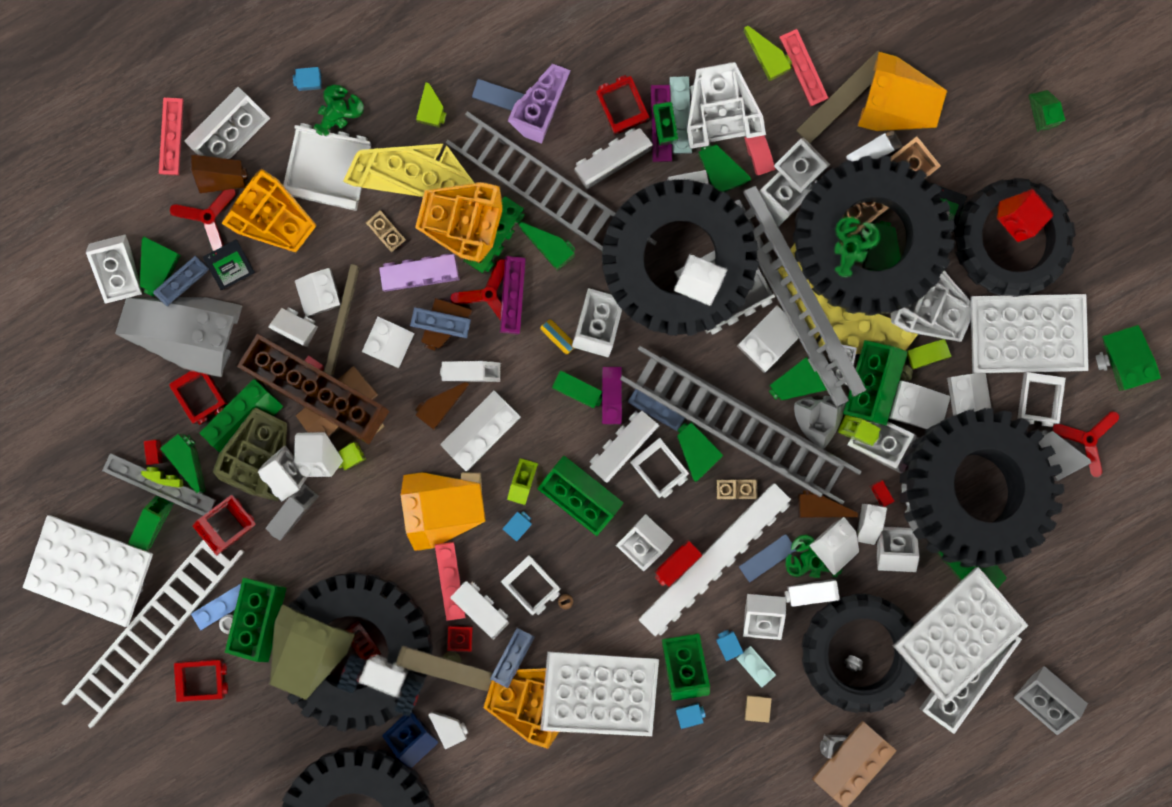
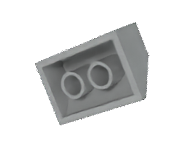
M1045 666L1035 672L1014 696L1020 704L1056 735H1059L1079 720L1088 705L1087 702Z

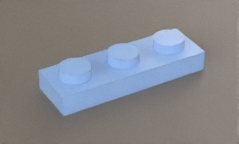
M241 584L191 613L200 630L235 610Z

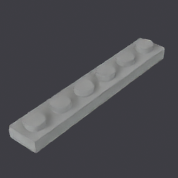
M110 453L102 470L202 516L212 510L216 502L215 499L202 493L197 494L193 489L184 485L183 487H171L155 483L141 475V471H147L146 468Z

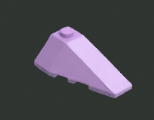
M552 64L538 81L526 91V94L515 103L508 122L524 137L539 143L543 142L570 70Z

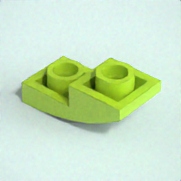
M945 339L907 351L912 370L952 357Z
M147 467V471H141L142 476L155 483L171 487H183V479H178L176 475H166V479H164V471H158L159 467Z

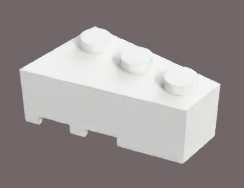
M466 581L450 598L494 640L509 624L506 620L508 615L501 609L497 611L492 606L494 602L487 595L482 597L478 593L480 588L475 583L471 582L469 584Z

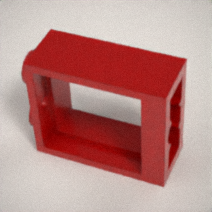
M626 75L617 78L616 82L611 85L605 83L598 87L599 90L596 91V96L614 136L649 121L650 117L631 76L626 77ZM628 85L640 114L615 124L603 96Z
M189 371L168 384L192 424L198 423L201 425L209 420L208 416L213 413L218 415L225 408L224 406L228 405L211 375ZM203 376L218 403L195 416L179 389Z
M231 495L199 518L192 527L217 556L248 533L256 523L254 518L242 508L241 502ZM225 507L244 528L226 542L222 540L208 523L209 519Z
M687 540L655 570L657 574L655 579L662 586L666 584L670 587L703 555Z
M223 659L179 661L174 663L176 702L223 699L226 697L225 694H228V683L224 680V675H227V664L223 663ZM216 665L217 693L187 695L185 667Z

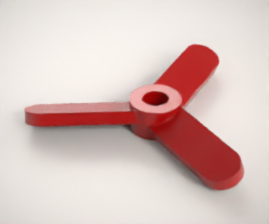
M223 190L207 209L201 210L174 204L170 207V214L175 217L204 223L212 250L214 251L224 246L215 221L216 216L235 196V190ZM205 214H211V219L205 220Z
M499 259L496 261L484 289L455 292L451 295V302L453 304L487 302L501 320L502 302L497 297L496 292L504 275L505 260ZM487 291H490L492 293L491 298H487L485 296V293Z
M1114 411L1109 412L1089 432L1061 424H1055L1052 427V431L1060 437L1082 443L1085 446L1087 458L1091 461L1089 464L1092 476L1099 477L1103 470L1097 442L1119 420V415ZM1088 436H1091L1092 441L1090 443H1088L1086 440Z

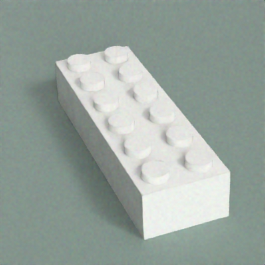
M1017 636L950 702L943 704L932 691L919 709L955 734L1022 639Z

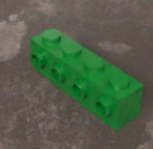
M506 196L501 201L502 213L491 250L481 262L463 260L482 274L485 271L489 272L494 265L492 260L495 255L499 256L502 253L504 241L506 239L510 240L515 232L513 227L516 223L520 224L525 217L523 213L524 208Z

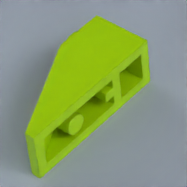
M744 27L743 31L769 81L790 71L792 62L787 54L784 55L781 49L751 27Z

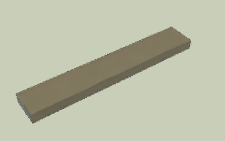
M879 51L870 57L796 130L802 138L804 137L811 144L871 85L875 73L873 69Z
M353 264L350 265L324 371L332 377L334 376L360 269L357 265Z
M402 646L395 664L402 668L487 692L492 681L490 678L493 674L484 669Z

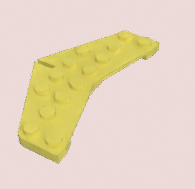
M444 144L360 150L355 154L343 180L344 183L354 187L413 195L422 198L425 190L474 184L448 146H446L440 161H436Z
M794 244L790 250L795 257L796 245ZM797 262L798 265H799V267H800V269L803 270L802 267H801V265H800V262ZM781 266L778 271L782 279H784L788 274L784 267ZM807 279V281H808V283H809V285H810V287H811V289H812L814 286H813V285L810 283V281ZM792 282L786 285L792 297L797 294ZM814 292L841 344L856 347V354H861L864 340L894 346L906 351L918 335L906 332L891 322V318L880 314L867 316L863 313L852 314L845 312L846 309L827 303L828 299L822 294L818 296ZM801 298L795 301L801 314L807 310ZM810 315L804 318L810 330L816 327ZM819 332L813 335L815 340L820 335ZM822 338L818 342L819 347L825 344Z

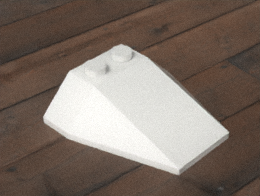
M735 62L696 69L687 125L690 149L708 146L709 142L741 136L752 138L766 135L763 115Z
M943 271L940 275V281L923 298L907 307L890 313L891 322L906 332L962 342L971 321V301L950 276Z

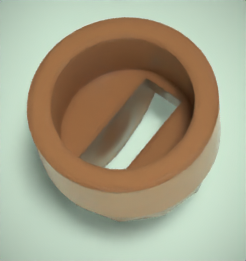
M563 594L558 599V605L562 609H569L573 605V598L569 594ZM570 599L571 602L564 605L561 604L562 601Z

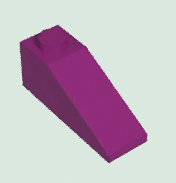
M602 367V424H622V381L620 380L622 377V367Z

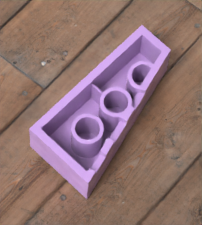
M451 253L442 254L436 258L432 256L423 257L419 261H414V259L404 260L402 264L395 265V262L383 264L384 267L379 268L384 292L460 280L457 259Z

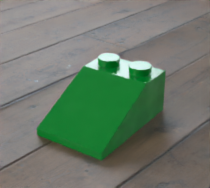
M523 222L519 224L522 232L557 271L575 257V248L568 240L564 241L560 237Z
M1139 325L1102 336L1119 391L1161 379L1155 358Z
M177 434L160 449L197 494L204 493L206 488L198 451L194 446L196 442L190 435Z
M700 634L662 639L671 701L710 695V684Z

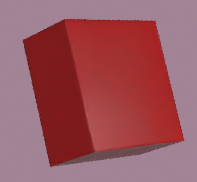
M160 440L144 441L147 465L163 464Z
M883 480L870 485L881 507L894 502Z
M448 626L447 651L471 652L473 627Z

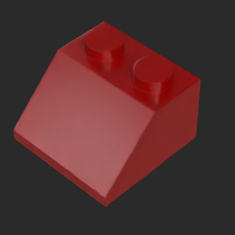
M1032 189L1000 201L997 219L1013 238L1020 242L1034 237L1052 218L1053 212L1036 191Z

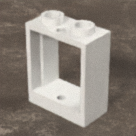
M1024 373L1017 419L1024 418L1030 422L1029 424H1034V421L1042 422V426L1053 427V424H1059L1065 378ZM1029 382L1056 385L1051 418L1025 414Z
M660 438L630 462L658 498L661 496L666 498L673 492L671 489L676 484L680 486L688 480L686 476L689 473ZM661 447L680 470L681 474L659 491L640 468L639 464Z
M530 555L501 581L531 615L535 613L539 615L546 608L544 604L548 600L553 602L560 595L558 591L561 588ZM530 564L553 587L534 607L511 584Z

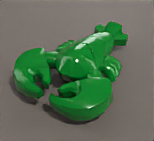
M340 85L328 86L323 92V98L328 107L321 105L318 114L323 115L321 124H315L314 126L316 133L327 137L329 135L328 129L335 124L339 128H343L348 124L344 118L360 117L364 109L362 100L358 96L351 94V98L348 99L349 109H347L345 101L339 99L344 98V94H347L348 90Z
M847 217L837 223L835 231L843 242V245L837 242L835 246V253L842 255L841 266L836 267L835 270L840 276H851L853 273L850 271V267L856 260L863 262L867 255V252H862V250L873 248L878 244L880 234L876 226L864 222L863 225L870 232L867 233L862 228V233L866 240L863 242L859 234L847 236L858 228L857 226L850 227V225L854 223L860 224L859 220Z
M807 534L799 535L791 544V550L793 551L799 544L800 547L796 549V552L809 550L800 555L802 566L795 555L793 557L794 563H791L792 554H788L785 567L790 576L798 578L811 570L809 576L819 578L821 571L831 572L809 546L815 541L812 536ZM841 569L839 572H837L835 575L832 574V576H833V577H837L838 574H841L842 569Z

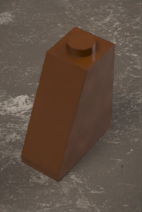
M191 155V171L199 193L245 187L248 173L247 169L243 168L240 160Z
M436 298L431 310L467 319L473 312L470 309ZM425 330L421 342L425 344L424 348L435 351L436 348L441 349L453 335Z

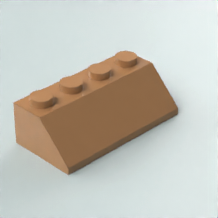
M355 366L338 379L340 382L372 400L379 395ZM304 408L296 415L308 433L325 432L329 438L340 429L307 408Z
M862 721L815 774L812 780L841 806L848 807L895 754L896 750Z

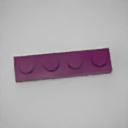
M651 85L653 162H672V144L659 146L653 105L670 102V85Z
M505 257L500 333L520 334L526 258Z

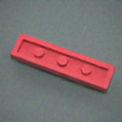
M795 29L780 36L779 39L792 62V68L810 107L828 100L826 91L798 30Z
M163 98L159 160L160 175L179 176L184 100L181 98Z
M454 542L435 544L446 621L466 618L465 612L450 598L461 587Z

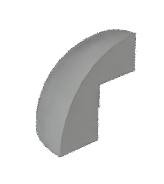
M812 396L806 397L794 404L795 417L806 437L824 449L840 425L846 403L836 407L830 396H824L822 400H815Z

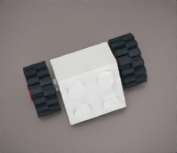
M351 655L343 670L338 688L353 694L359 681L399 697L395 711L410 716L423 683L407 678L401 691L408 673L405 668L395 665L396 662L393 665L387 663L386 658L376 655V657H371L368 660L364 669L366 660Z

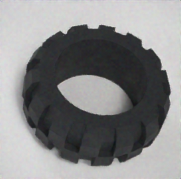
M1002 179L981 189L966 202L959 214L958 224L955 226L954 240L957 245L955 253L959 264L964 266L968 272L967 276L976 285H981L987 289V292L999 296H1026L1054 283L1064 273L1063 269L1071 261L1074 252L1072 242L1073 237H1076L1074 222H1070L1067 214L1069 209L1062 199L1058 200L1052 194V189L1042 183H1032L1030 179ZM1034 189L1053 212L1052 218L1043 226L1046 234L1045 251L1040 261L1030 271L1012 272L1005 270L990 259L983 246L982 229L985 219L993 208L999 206L1000 201Z

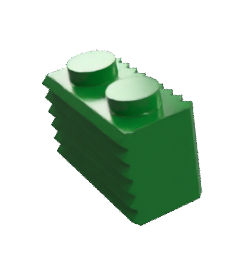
M672 102L653 105L659 146L677 143L679 139L677 137L676 118H674Z

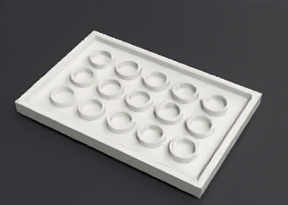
M1086 294L1026 295L1018 297L972 296V373L1088 371Z
M47 515L23 588L128 627L153 553Z
M975 567L893 646L943 704H947L1028 625L980 568Z
M548 652L541 730L652 736L659 659Z

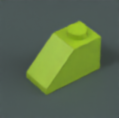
M425 83L416 120L418 123L440 128L441 123L444 124L447 113L444 112V108L431 85Z
M845 415L838 433L863 444L873 446L879 438L881 428L863 419Z
M355 442L338 451L343 460L339 468L343 467L344 470H348L366 460L359 444Z
M522 458L519 459L507 500L526 505L538 463Z

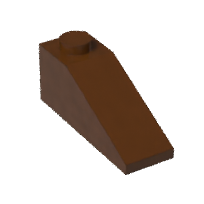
M464 382L428 399L425 403L422 401L415 409L417 411L415 416L435 430L470 384Z
M803 490V494H798V517L800 518L858 517V513L824 496L819 497L808 490Z

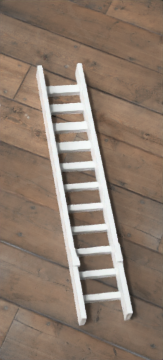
M217 527L213 528L216 532L219 530ZM203 540L63 700L62 704L67 705L78 694L98 712L88 725L90 728L94 727L245 551L240 550L230 561L222 553L216 556ZM202 549L206 550L225 567L219 575H216L196 557ZM190 563L212 581L206 590L183 572ZM177 577L199 596L193 605L170 586ZM164 592L187 611L180 620L157 601ZM152 606L175 625L167 635L144 616ZM140 620L162 639L154 650L131 631ZM127 635L149 653V656L142 664L138 663L119 646ZM114 650L137 668L129 679L106 660ZM101 665L105 666L124 683L116 694L93 675L101 669ZM89 679L111 697L103 708L81 690Z

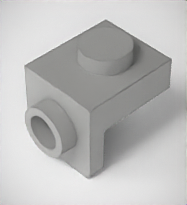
M824 734L823 740L820 743L821 753L826 758H831L848 737L845 735Z

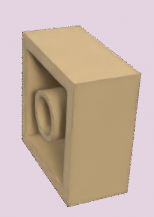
M747 695L744 719L748 721L769 722L771 697Z

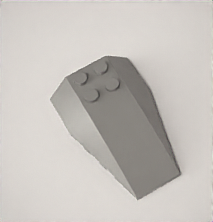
M178 297L168 306L159 298H126L115 334L136 345L142 346L169 362L177 364L183 369L222 377L227 360L224 354L233 324L238 323L242 305L207 297Z

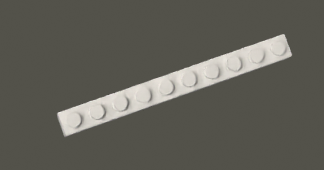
M773 483L702 554L703 556L642 614L639 621L654 636L657 634L661 636L668 629L666 625L671 620L675 622L682 615L680 611L685 606L689 608L695 602L694 597L698 593L702 595L709 588L707 584L712 579L716 581L722 575L721 570L725 566L730 567L736 560L734 557L739 552L742 554L748 549L750 540L752 538L756 540L763 533L761 529L766 524L770 526L777 519L775 515L779 511L783 513L790 506L788 502L791 499Z

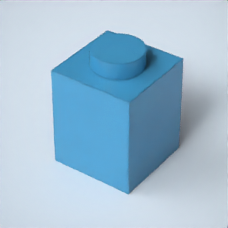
M319 67L295 69L296 75H293V84L297 86L299 91L322 89L321 70Z
M517 511L504 526L503 530L515 541H518L532 525L530 522L532 518L524 511L522 513Z
M725 630L718 634L719 637L716 638V641L726 661L744 653L733 631Z
M698 702L675 708L681 729L702 724V718L706 717L703 706L699 707Z

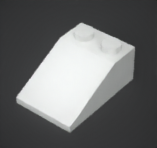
M778 172L759 191L778 227L801 205L805 196L816 184V179L800 193Z
M126 234L88 245L86 254L105 304L142 294L133 254Z
M588 288L572 347L609 357L622 309L611 294Z
M776 306L737 347L765 373L798 339V336L785 312Z
M899 381L889 419L928 429L944 420L951 396L919 385Z
M869 422L881 428L879 438L873 446L850 439L848 446L899 473H903L907 465L903 464L906 455L915 451L912 445L918 437L887 422L886 426Z

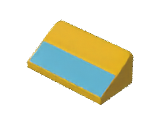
M551 319L540 327V330L566 355L574 349L572 347L573 340Z

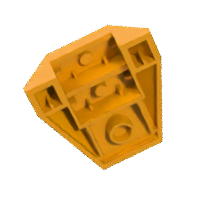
M878 52L873 69L875 73L858 126L873 131L937 128L947 90L897 56Z
M263 169L253 176L222 221L223 225L237 234L295 253L316 227L315 222L281 182Z
M474 183L425 190L415 228L462 259L481 262L493 247L502 213L500 187L486 183Z
M424 472L403 475L401 501L405 529L414 551L435 548V544L445 543L486 522L481 483Z
M546 668L517 670L508 688L492 680L483 708L529 743L548 749L559 732L541 730Z

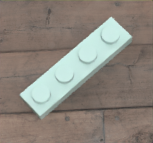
M689 76L670 77V102L673 103L677 137H679L677 143L672 144V154H691L692 149H690L687 134L690 112Z

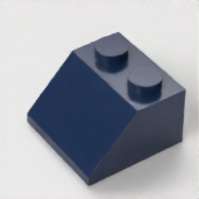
M411 712L410 716L403 715L382 735L396 757L410 769L439 743L432 732L413 712Z

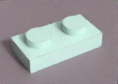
M751 646L736 658L761 688L776 676Z

